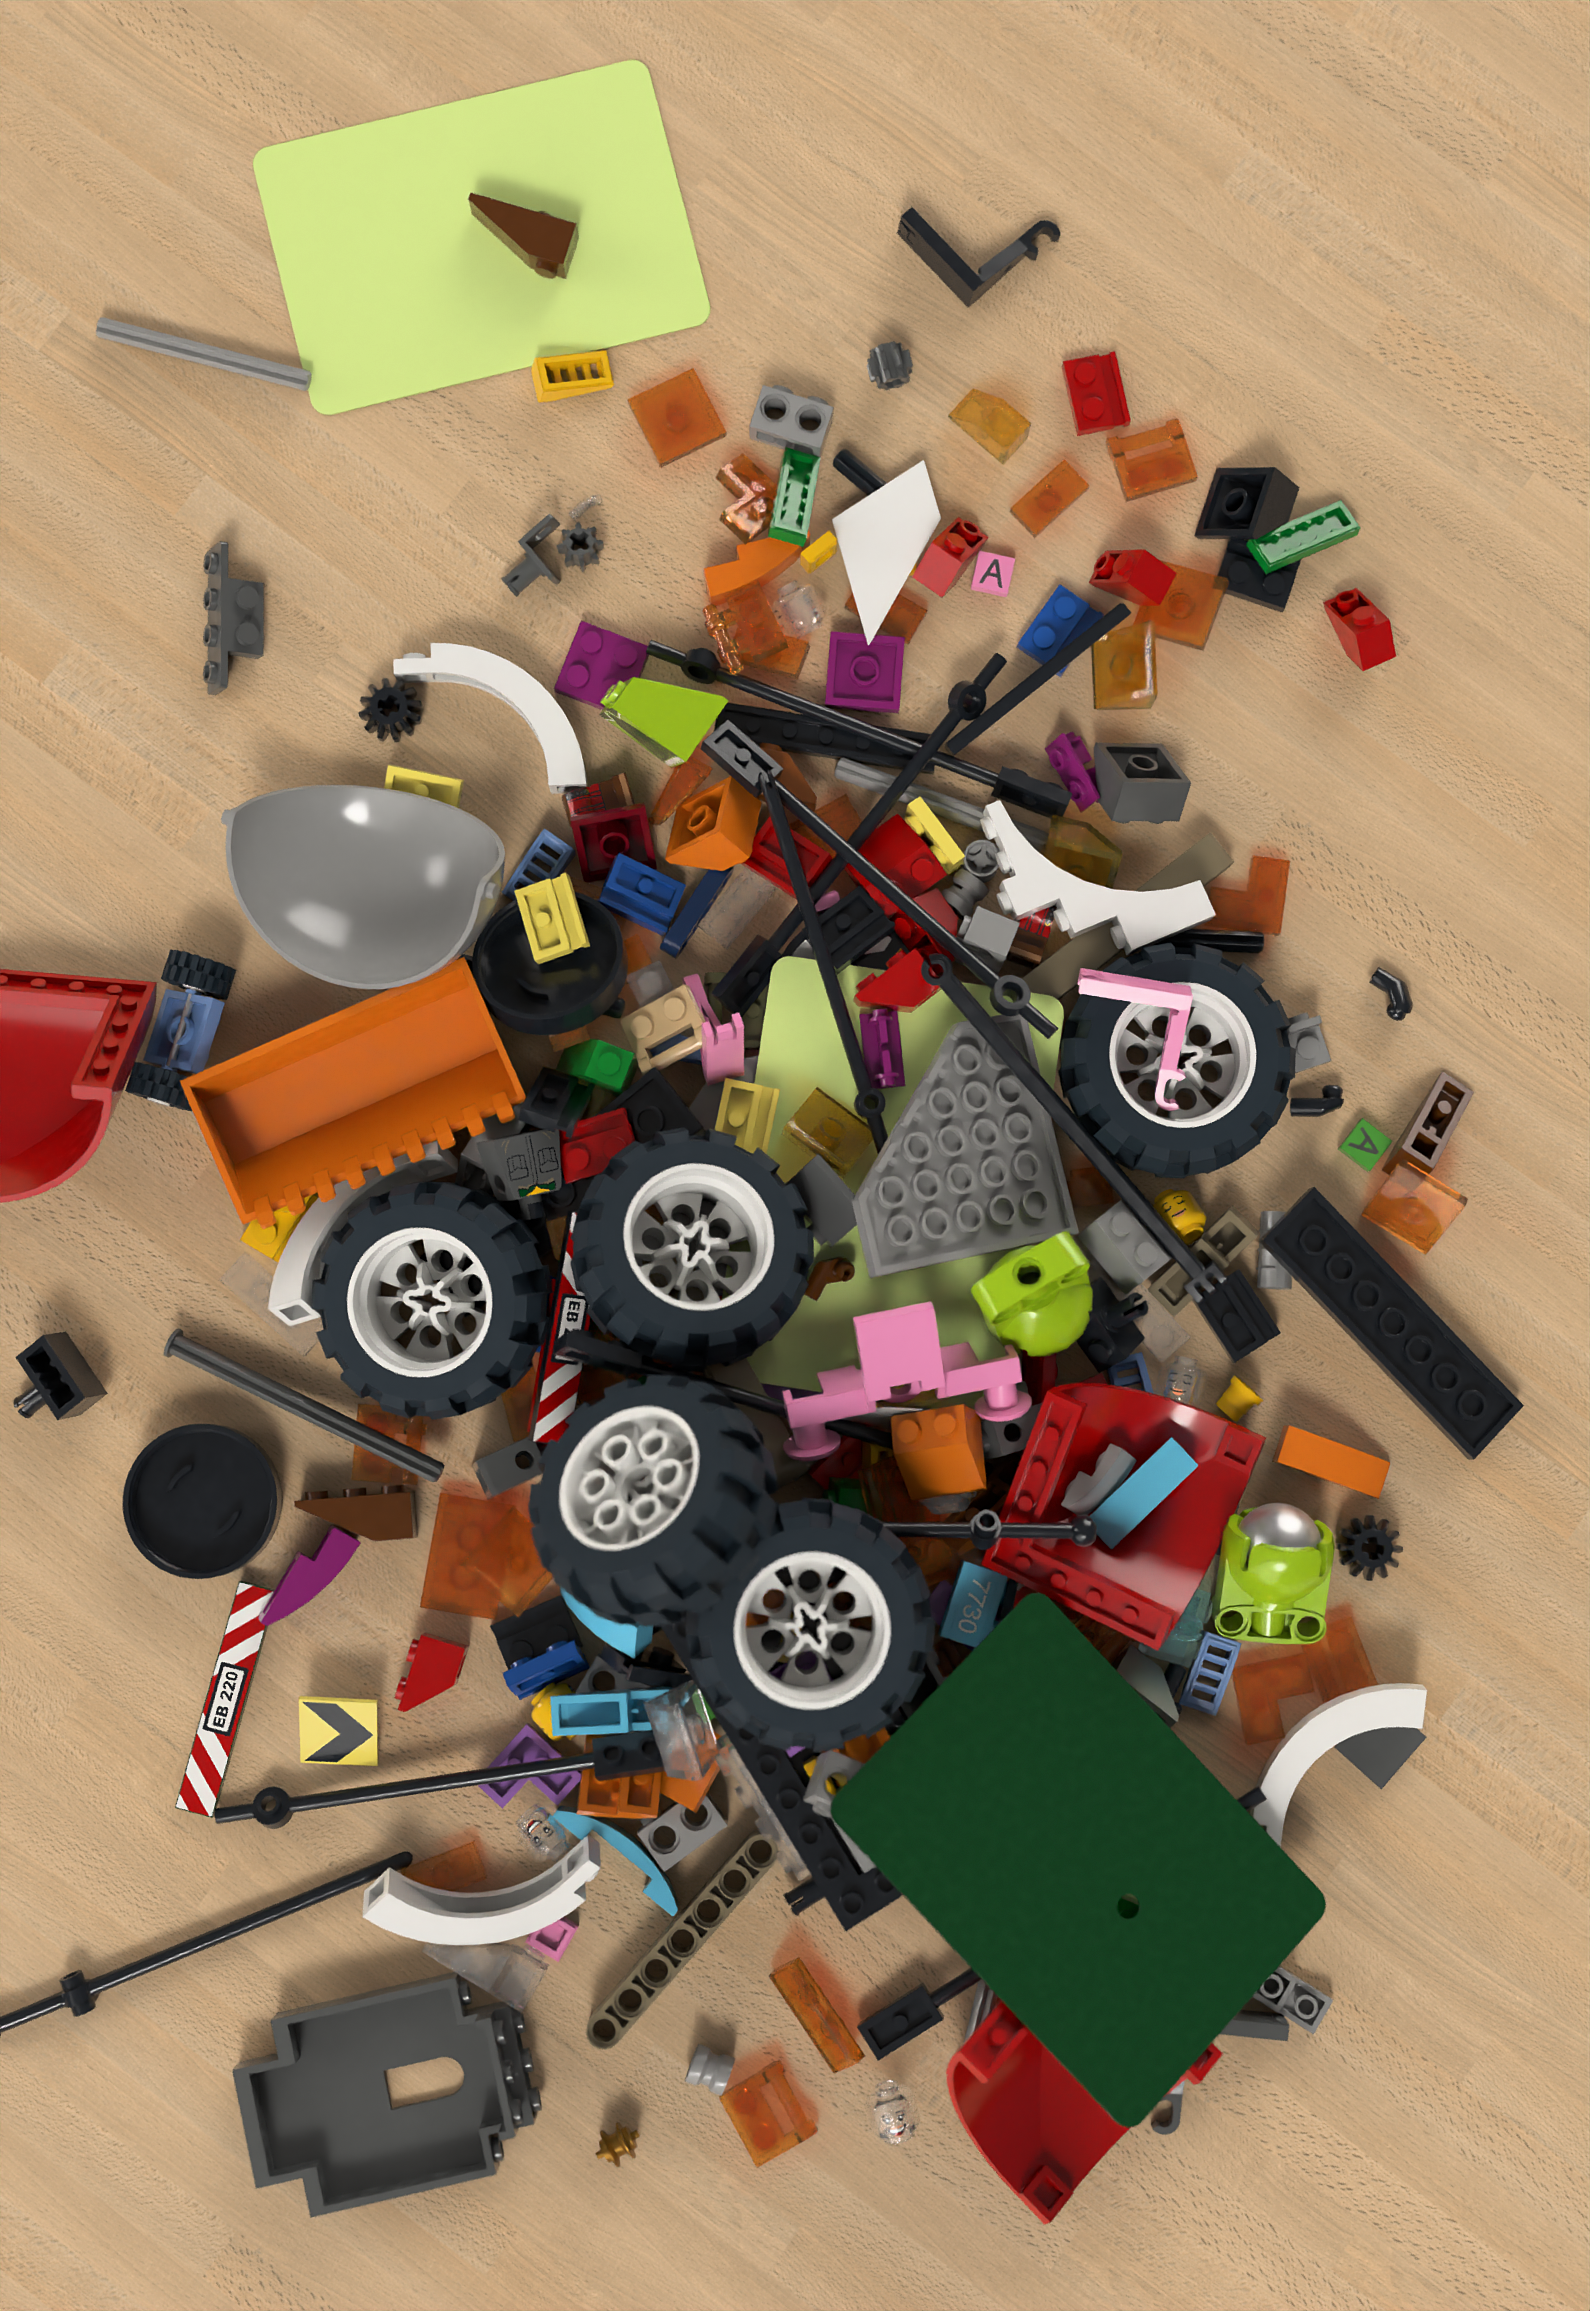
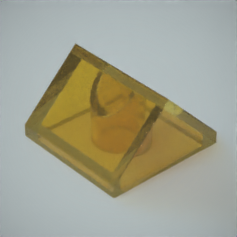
M1146 621L1108 632L1091 646L1094 709H1151L1158 696L1154 622Z
M818 1087L788 1121L781 1134L812 1158L819 1154L841 1180L845 1178L873 1141L868 1124Z

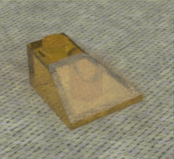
M1052 814L1042 855L1058 868L1083 881L1113 889L1123 851L1091 824Z

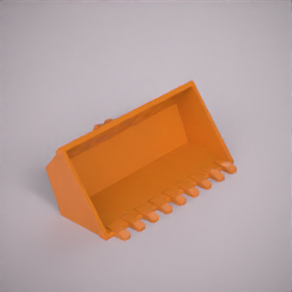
M465 957L455 960L441 971L424 979L400 987H393L180 1080L242 1224L244 1225L257 1219L262 1229L276 1223L274 1211L285 1206L288 1207L292 1216L306 1210L304 1198L312 1194L318 1193L321 1202L334 1199L336 1197L334 1185L344 1180H348L351 1189H357L365 1185L366 1179L363 1172L376 1166L382 1176L393 1173L396 1170L393 1159L407 1153L412 1163L424 1159L426 1154L423 1146L437 1140L442 1150L454 1146L456 1141L453 1132L467 1127L472 1137L482 1134L486 1130L483 1119L497 1114L501 1123H507L516 1117L512 1107L524 1102L526 1099L522 1085Z

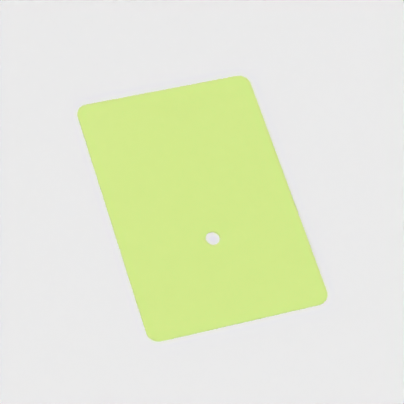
M627 60L267 146L260 149L254 156L253 169L302 368L311 372V383L308 389L311 404L321 414L334 415L532 367L535 358L593 352L702 325L710 315V303L650 72L640 61ZM470 192L536 212H546L550 216L576 223L579 239L566 279L557 276L553 279L545 278L538 275L534 269L528 267L472 215L468 200Z
M786 956L779 959L771 970L754 1084L780 1089L767 1155L780 1165L776 1173L786 1184L819 1154L856 1195L878 1153L867 1119L861 1118L854 1109L855 1097L858 1095L857 1087L817 962L813 959ZM849 965L837 974L864 1059L859 1014L872 1013L876 1009L858 1007L853 999L859 992L855 987L870 974L874 973L876 977H879L886 970ZM961 982L990 1017L1002 1015L991 1005V989L988 986ZM942 989L912 1013L897 1011L905 1086L878 1089L885 1098L886 1105L881 1116L888 1137L951 1026L958 1022L968 1021ZM1031 993L1029 1003L1058 1027V1030L1052 1037L1047 1039L1028 1022L1040 1075L1054 1090L1064 1009L1059 1000L1053 996ZM1003 996V998H1004L1005 1000H1007L1008 1002L1013 1003V1001H1012V999H1011L1010 997H1008V996ZM871 1098L864 1099L866 1108L875 1109L874 1100ZM804 1218L805 1226L807 1228L810 1225V1223ZM855 1226L832 1247L826 1242L820 1246L814 1240V1262L809 1267L807 1279L817 1262L835 1257L847 1258L854 1265L855 1274L853 1278L847 1282L841 1281L826 1284L818 1301L803 1295L796 1311L772 1341L764 1343L756 1349L752 1356L746 1359L760 1383L822 1392L816 1373L855 1365L856 1370L861 1369L853 1317L926 1302H932L935 1310L940 1348L969 1342L978 1361L1006 1356L1005 1347L989 1332L981 1308L971 1293V1288L979 1280L987 1276L990 1268L1006 1253L1024 1246L870 1278L858 1226ZM748 1240L730 1245L729 1252H751ZM727 1265L725 1278H730L733 1276V1271ZM724 1289L722 1300L731 1296ZM906 1384L892 1386L891 1388L900 1389ZM935 1389L921 1391L915 1398L905 1402H898V1404L931 1409L965 1404L975 1410L974 1404L979 1398L984 1396V1392L979 1390L937 1399Z

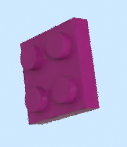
M581 621L554 686V691L603 710L605 706L600 701L613 684L616 685L619 680L625 682L632 677H641L649 657L646 654L648 646Z
M831 631L825 707L899 714L905 637L875 635L868 646L865 634Z

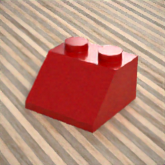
M898 813L878 826L858 850L912 899L947 875L927 844ZM849 863L844 869L857 887L861 885L884 911V915L887 918L900 909Z

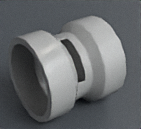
M988 840L972 842L964 852L965 858L961 864V869L970 872L983 883L989 882L995 876L999 867L995 856L999 849Z
M959 869L953 877V885L948 889H944L941 894L956 916L964 920L965 915L971 916L974 904L977 901H982L989 892V889L973 874L964 869Z
M698 2044L688 2068L685 2082L695 2086L704 2084L708 2086L710 2092L722 2096L735 2058L726 2054L717 2056L712 2054L710 2048Z

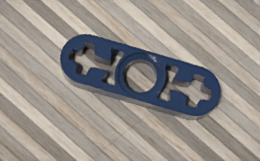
M733 867L724 871L710 869L707 871L663 939L660 950L675 959L679 957L727 884L734 871Z

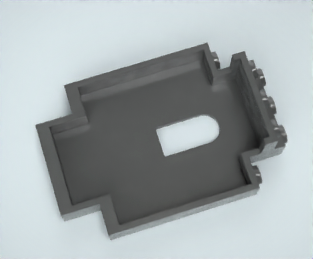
M460 1971L276 2013L271 2019L277 2053L241 2061L232 2070L256 2189L302 2178L310 2218L496 2175L500 2166L499 2161H504L502 2140L515 2138L519 2128L534 2125L537 2111H542L538 2087H531L528 2073L534 2071L530 2048L523 2049L520 2033L526 2032L522 2009L515 2010L513 1999L467 2009V2005L472 2004L469 1983L467 1980L461 1981ZM441 2057L452 2058L462 2067L464 2081L457 2092L392 2108L385 2070ZM498 2133L499 2136L494 2137L493 2134Z

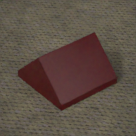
M644 803L570 817L584 883L606 879L612 862L618 853L654 870L657 869Z

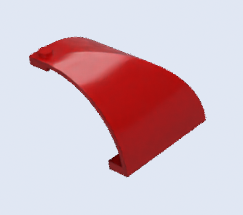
M0 969V1203L26 1199L59 1186L76 1174L96 1152L147 1035L156 1003L157 982Z
M1072 1383L1054 1387L1046 1392L1000 1513V1522L1071 1523L1077 1515L1061 1505L1065 1498L1066 1488L1076 1478L1079 1471L1091 1477L1093 1476L1099 1456L1106 1452L1110 1443L1123 1449L1137 1460L1122 1484L1171 1437L1199 1466L1111 1550L1098 1536H1096L1095 1542L1084 1547L1076 1545L1071 1539L999 1538L995 1545L986 1550L981 1565L1159 1650L1186 1611L1222 1542L1224 1526L1229 1517L1235 1514L1266 1437L1195 1406L1142 1390L1098 1383Z
M1002 2000L995 2005L948 2062L946 2071L948 2092L953 2107L967 2134L1002 2181L1044 2225L1052 2222L1074 2194L1073 2191L1130 2129L1119 2125ZM1211 2043L1168 2093L1186 2079L1193 2085L1201 2083L1223 2053Z

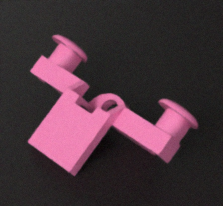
M932 1302L853 1317L861 1369L856 1370L855 1365L816 1373L822 1394L793 1400L790 1390L782 1391L786 1416L790 1428L793 1429V1436L784 1442L783 1450L790 1458L803 1462L817 1461L829 1457L839 1448L841 1437L837 1432L825 1429L824 1422L876 1412V1401L885 1400L890 1403L905 1402L915 1398L921 1391L935 1389L937 1399L983 1390L984 1396L979 1398L974 1404L976 1413L985 1420L1002 1422L1023 1416L1032 1406V1397L1025 1392L1017 1390L1016 1383L1022 1382L1019 1357L1012 1344L1004 1346L1006 1356L978 1361L969 1342L940 1348L935 1310ZM906 1384L900 1389L891 1388L892 1386Z

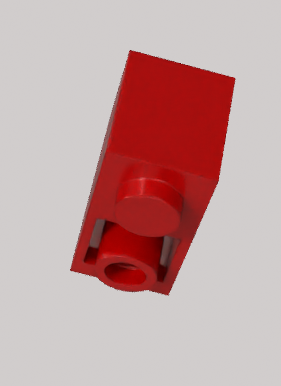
M958 517L931 542L912 577L943 598L957 584L989 537L981 533L978 526L974 523Z
M1145 549L1106 550L1097 559L1094 565V573L1089 583L1096 588L1139 606H1160L1177 573Z
M1357 588L1343 591L1336 597L1323 602L1324 609L1346 655L1362 671L1396 657L1390 619Z
M938 888L913 898L918 905L956 937L958 917ZM901 909L889 919L896 924L895 931L909 952L916 948L924 960H928L931 969L937 976L944 970L939 964H931L930 954L942 953L951 960V963L954 961V956Z
M916 948L908 954L901 950L885 963L889 968L879 977H876L874 973L870 974L855 987L859 992L854 996L853 1001L858 1007L912 1013L938 993L941 988L938 985L927 983L922 977L921 966L924 958ZM929 967L930 974L934 977H938L935 974V972L931 969V967Z
M426 1632L420 1636V1640L413 1639L406 1659L407 1662L412 1663L408 1678L401 1677L395 1693V1699L400 1700L398 1710L407 1712L456 1685L459 1681L469 1646Z

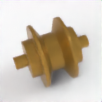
M617 2121L615 2123L616 2132L608 2135L605 2131H600L602 2140L599 2141V2146L601 2150L595 2153L598 2159L605 2157L608 2163L613 2161L616 2167H620L621 2156L628 2154L633 2159L636 2158L634 2149L637 2148L635 2139L640 2137V2133L637 2129L631 2132L628 2126L623 2127Z

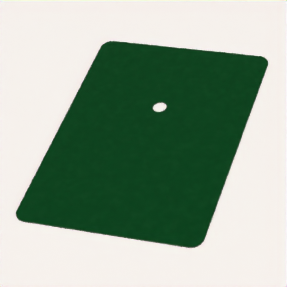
M1031 1593L1025 1596L835 1794L830 1804V1814L836 1825L1112 2119L1123 2127H1135L1150 2114L1324 1915L1326 1908L1325 1897L1321 1890L1051 1599L1041 1593ZM1126 1894L1135 1896L1139 1903L1138 1913L1130 1919L1123 1918L1117 1910L1119 1899Z

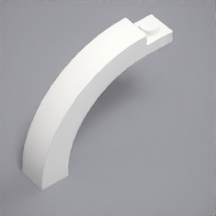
M430 643L431 658H425V655L421 653H408L403 655V659H393L394 675L397 680L401 679L404 683L451 682L465 684L488 692L512 707L527 722L542 746L547 763L548 786L551 794L568 793L576 789L588 787L587 774L580 746L565 713L552 695L536 679L520 667L488 651L451 643Z
M438 1141L423 1146L426 1157L416 1163L410 1161L407 1153L394 1158L396 1170L391 1174L382 1176L377 1166L363 1172L366 1184L357 1189H351L348 1180L335 1184L336 1197L327 1202H321L320 1198H318L300 1220L289 1238L274 1274L268 1309L288 1326L322 1317L323 1309H312L313 1280L321 1279L325 1263L321 1262L319 1256L332 1231H340L348 1222V1213L369 1197L389 1192L392 1187L428 1182L457 1173L458 1159L448 1149L442 1150Z
M1407 1683L1380 1684L1360 1688L1342 1694L1307 1714L1290 1729L1268 1758L1256 1787H1260L1267 1800L1251 1809L1250 1815L1259 1825H1264L1263 1829L1281 1847L1284 1819L1290 1798L1310 1766L1339 1742L1365 1731L1387 1727L1422 1729L1427 1689L1421 1684Z
M587 1835L559 1862L539 1876L512 1887L487 1892L465 1893L432 1888L408 1879L389 1867L364 1891L362 1917L395 1934L435 1944L480 1945L518 1938L558 1921L586 1901L585 1882L594 1879L601 1868L600 1843Z

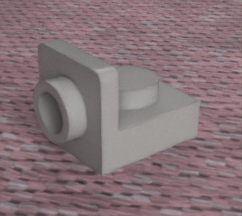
M1307 1012L1289 1018L1288 1020L1291 1024L1287 1029L1290 1047L1296 1049L1295 1074L1330 1062L1331 1058L1319 1027L1322 1023L1320 1015L1309 1018Z

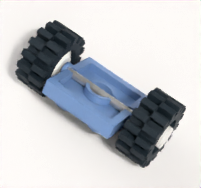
M170 949L161 979L169 982V984L186 989V991L165 990L143 1060L159 1065L161 1068L135 1062L128 1080L126 1092L143 1097L154 1103L192 1111L180 1083V1080L188 1076L178 1074L177 1070L194 1074L204 1070L225 1002L217 999H228L236 973L235 969L209 958Z

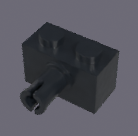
M1099 1277L1090 1282L1093 1292L1092 1311L1089 1312L1090 1320L1083 1335L1076 1342L1098 1373H1101L1125 1360L1145 1339L1133 1320L1146 1315L1148 1305L1146 1300L1136 1306L1134 1305L1135 1302L1143 1298L1141 1294L1136 1292L1119 1302L1104 1279Z
M67 1332L42 1335L15 1357L33 1383V1386L13 1400L15 1408H18L21 1404L25 1405L18 1410V1413L25 1418H31L45 1404H47L57 1420L80 1416L108 1394Z

